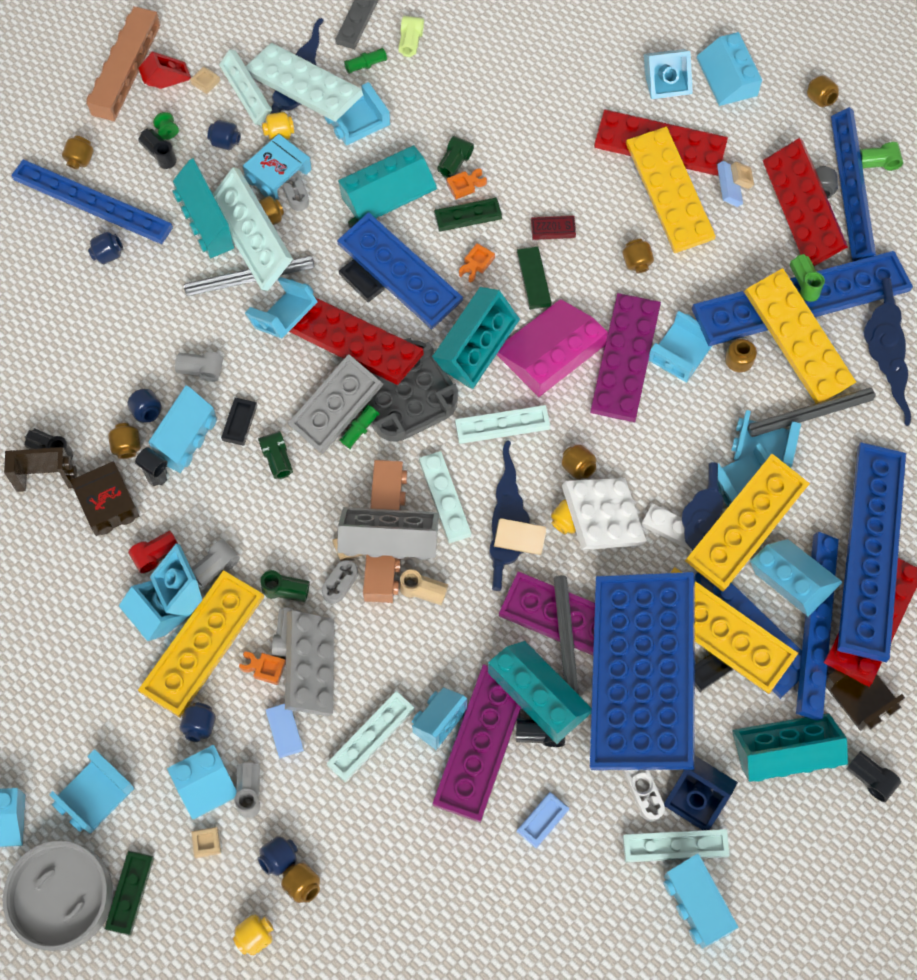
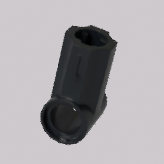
M145 129L141 132L138 138L139 143L157 160L159 167L162 169L174 167L177 159L172 144L169 141L163 140L153 129Z
M35 428L29 430L25 436L24 445L28 449L63 447L66 454L71 456V460L73 458V451L62 436H52Z
M149 447L144 448L137 455L135 464L142 468L149 484L152 486H162L167 481L166 467L168 463Z
M517 719L516 742L543 743L547 747L565 746V737L556 744L534 720Z
M861 751L846 768L868 786L867 789L873 797L884 803L888 801L902 782L893 771L881 768Z

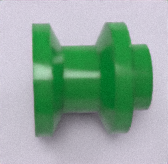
M168 112L157 114L153 120V125L156 129H159L158 135L163 140L172 139L179 133L177 124L173 123V115Z

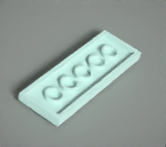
M270 43L245 66L252 78L334 122L363 96L361 88L273 43Z
M233 167L215 190L213 196L229 224L232 240L261 290L268 291L293 258L240 169Z

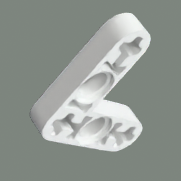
M622 770L642 817L650 822L658 821L662 817L665 807L650 771ZM638 779H645L649 783V789L646 792H640L636 789L635 782ZM653 793L654 796L650 798V802L653 806L659 807L656 815H653L652 812L647 813L646 810L649 807L647 799L641 801L640 798H646Z

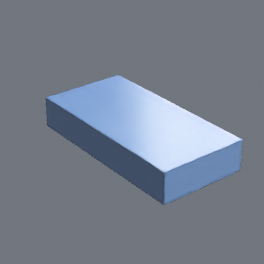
M722 161L717 164L723 201L739 207L743 204L740 185L733 182L731 164Z
M285 704L266 709L279 758L304 751L292 710L285 709Z
M549 792L517 829V833L537 849L570 808Z

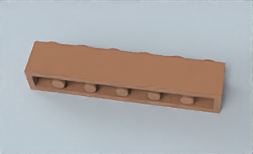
M134 6L131 13L127 15L126 23L123 29L119 31L118 40L111 47L110 56L104 62L100 76L95 80L92 93L87 97L86 103L91 116L115 122L139 72L138 68L143 63L160 28L157 12Z
M374 460L370 509L400 510L401 506H405L406 492H402V484H407V470H403V461ZM366 554L363 588L364 602L393 603L394 595L399 593V581L395 580V574L400 572L401 559L386 555L370 557Z

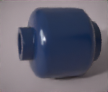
M217 120L214 124H210L207 138L212 146L231 150L235 145L239 144L241 133L238 132L236 124Z
M105 232L91 239V248L88 249V252L94 261L97 260L101 264H107L121 257L123 245L116 234L113 235L110 232Z
M149 389L135 391L127 402L128 409L134 418L141 423L156 420L162 410L159 399Z
M196 702L186 707L179 725L180 731L191 742H200V739L209 738L216 721L215 713L209 705Z
M277 836L260 848L258 863L267 875L280 876L290 866L296 864L297 857L295 853L298 852V849L291 839L286 840L283 837Z

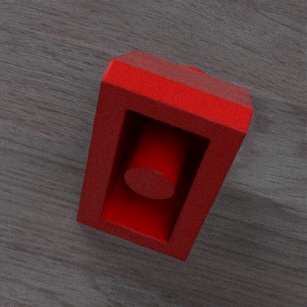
M153 51L138 68L144 84L159 89L191 79L185 62Z

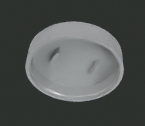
M51 841L32 848L15 863L5 882L3 911L10 929L22 942L41 950L66 951L86 943L101 929L110 912L113 899L110 873L97 854L84 846L72 842Z

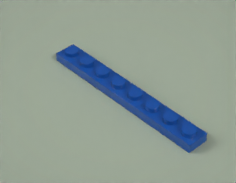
M848 107L832 115L831 121L851 256L853 261L875 256L876 251L854 110Z
M24 159L11 175L16 182L161 245L173 229L172 223Z
M817 532L813 534L811 557L836 576L839 539ZM834 592L808 617L805 615L796 714L816 721L823 719L828 668L824 661L829 653Z

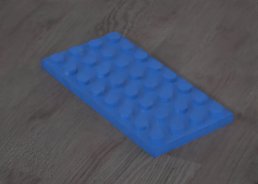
M694 572L596 576L590 744L591 770H695Z

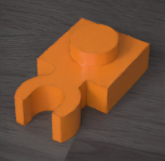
M476 169L469 176L464 171L446 179V184L455 200L474 193L475 186H485L487 178L478 179L477 177L482 176V169Z
M476 243L464 258L465 265L460 267L459 276L462 277L464 273H470L468 282H473L476 278V272L478 271L483 274L495 259V253Z
M244 652V658L250 659L251 662L249 665L239 664L241 671L246 673L255 671L253 675L255 679L275 685L279 684L286 665L285 659L262 653L260 659H257L253 653Z

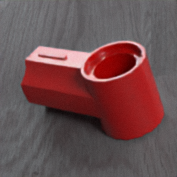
M169 530L148 543L143 541L135 544L129 549L128 554L138 571L144 574L156 568L159 561L164 559L178 542Z

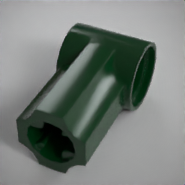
M452 136L448 143L446 154L437 166L438 172L445 178L456 175L463 162L468 161L471 157L474 144L457 136Z
M281 431L258 438L264 458L268 460L274 479H284L292 474L293 469L286 453L287 448Z
M274 570L266 571L260 581L262 592L269 599L279 597L305 603L308 597L310 581L283 576ZM271 581H275L278 583V585L274 588H268L266 586V584Z

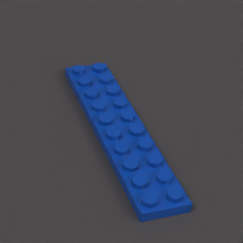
M895 251L816 271L825 279L820 297L813 302L804 301L814 317H819L884 299L882 279L891 278L893 296L910 292L913 285ZM796 277L790 278L800 294L801 287ZM744 291L696 303L692 306L693 314L699 323L708 346L768 331Z
M860 442L857 448L837 651L887 663L890 659L906 453Z

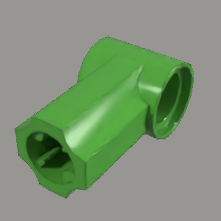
M888 142L880 148L860 149L863 168L884 167L887 171H893L903 165L900 146L897 142Z
M805 254L799 255L791 260L789 266L801 287V297L806 301L813 302L820 297L825 279L820 273L816 272L809 256H805Z

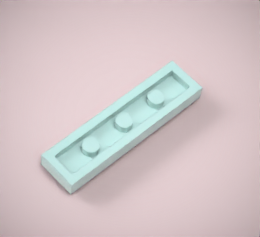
M229 49L219 66L254 124L262 125L272 109L236 50Z
M546 405L455 419V426L459 444L550 430V421Z
M442 452L420 457L419 463L436 510L439 512V518L448 543L471 537L469 525Z
M396 691L326 763L327 766L346 783L415 710V707Z
M727 829L623 835L625 863L686 860L698 853L701 859L730 856Z

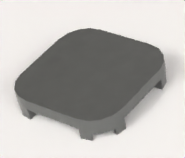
M411 338L404 339L423 348L424 355L399 385L372 373L384 385L362 410L364 411L369 404L379 412V415L371 425L374 431L387 441L398 442L405 440L446 420L454 414L457 408L458 389L456 383H452L447 373L433 359L434 349L429 342L424 343L411 340Z

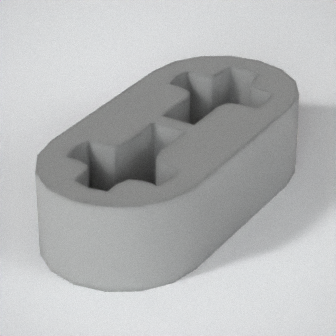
M295 173L282 186L291 208L295 211H303L309 205L308 194L300 176ZM290 181L295 183V188H292L289 183ZM296 195H298L300 200H302L301 202H298L296 200Z
M344 560L340 562L323 584L322 594L324 600L328 603L336 604L340 602L356 581L358 571L352 561ZM350 568L352 575L350 576L347 574L343 578V580H341V578L343 577L342 570L347 571ZM339 584L337 587L338 594L336 595L333 593L331 596H329L328 589L330 588L333 590L336 587V585Z

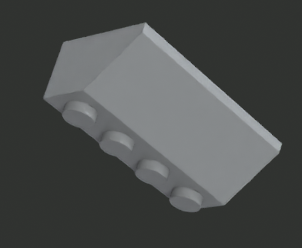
M343 507L338 524L337 553H344L347 556L367 554L370 557L386 555L397 559L417 557L420 560L435 558L439 512Z

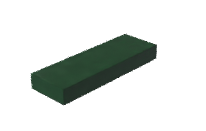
M496 197L434 210V216L438 230L442 232L501 220L502 212Z
M539 247L517 249V258L529 310L551 307L552 302Z
M132 851L127 852L104 928L105 930L132 936L153 865V856Z

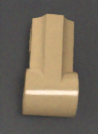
M409 569L402 573L399 589L402 595L406 597H417L442 606L448 584L422 576L418 571ZM407 580H413L417 583V585L414 587H408L405 585L404 582H406Z

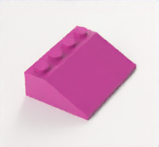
M560 299L507 339L497 353V356L540 397L606 345L608 332L593 317Z

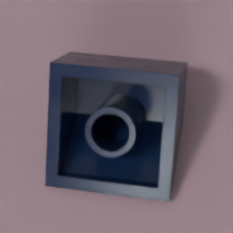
M695 755V770L683 771L666 799L664 806L702 831L710 830L731 797L738 782Z

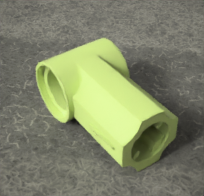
M402 17L399 52L406 57H411L417 52L419 38L423 35L424 18Z

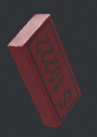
M531 217L532 240L576 238L575 217Z

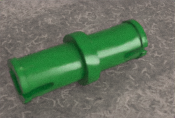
M384 48L370 53L363 52L359 57L344 61V66L349 74L363 68L367 70L372 65L387 61V54Z
M368 404L361 415L351 422L352 426L339 441L351 450L360 436L367 433V428L379 415V412Z

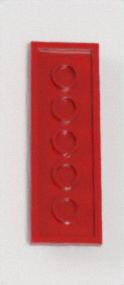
M604 109L594 148L631 156L626 145L628 139L667 127L686 169L719 176L717 164L723 160L728 137Z
M798 138L762 160L800 254L809 256L813 266H816L848 248L803 140Z
M316 298L317 303L289 331L343 359L349 354L368 371L396 385H399L424 355L423 348Z
M898 558L891 642L917 588V567ZM838 632L824 663L870 687L882 661L837 651Z

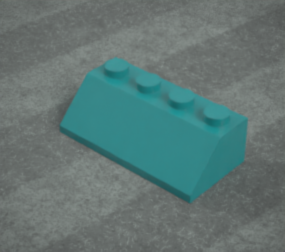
M414 145L338 180L341 198L358 221L368 212L373 217L378 218L437 190L436 183L425 158Z
M192 158L173 180L175 190L172 193L176 202L182 203L181 211L185 219H190L191 223H189L193 235L199 236L198 244L202 252L206 251L211 259L233 250L234 245L229 224L194 158Z
M479 287L432 357L444 372L468 388L474 389L520 318L500 290Z
M526 641L505 647L488 662V674L556 744L592 713V708Z
M830 713L823 714V719L818 721L803 717L732 730L741 769L749 782H760L769 778L787 777L797 773H810L814 770L832 769L848 765L847 737Z

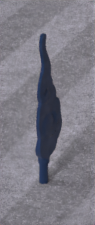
M319 18L315 22L311 39L296 53L297 56L316 65V51L319 47V27L323 24V18ZM275 90L272 97L273 105L270 114L279 113L281 110H293L302 104Z
M891 278L882 279L884 304L874 310L871 319L865 326L864 337L869 345L871 357L878 362L880 370L886 375L891 385L893 397L905 414V425L909 426L912 416L905 399V389L909 374L905 363L906 340L901 327L902 313L893 297Z
M506 441L503 447L505 472L496 489L497 505L493 513L491 525L493 540L490 544L489 555L493 561L492 567L494 568L493 591L502 590V577L505 565L514 563L524 553L494 547L499 519L530 524L529 515L523 509L522 497L518 494L516 470L509 454L510 441Z
M715 462L708 464L707 489L699 491L682 512V525L685 529L684 539L692 551L720 518L724 500L719 493L718 463ZM700 574L701 586L714 594V584Z

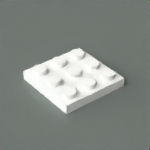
M625 478L565 481L562 484L582 550L642 546L646 542Z

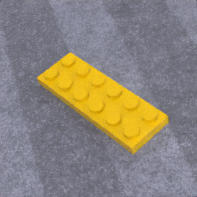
M664 127L628 139L626 145L674 254L715 240L716 235L668 128Z
M783 268L744 291L815 404L832 398L856 383V380Z
M771 454L685 559V562L721 591H724L810 483L775 455Z
M676 567L671 571V573H683ZM695 581V642L767 694H770L798 653Z
M223 570L138 689L139 693L181 718L186 707L190 705L262 602L264 594Z

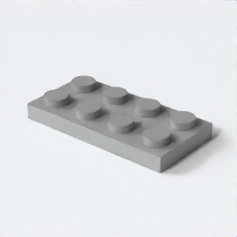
M348 354L288 424L323 454L384 384Z
M292 610L287 613L285 709L330 716L333 714L334 619Z

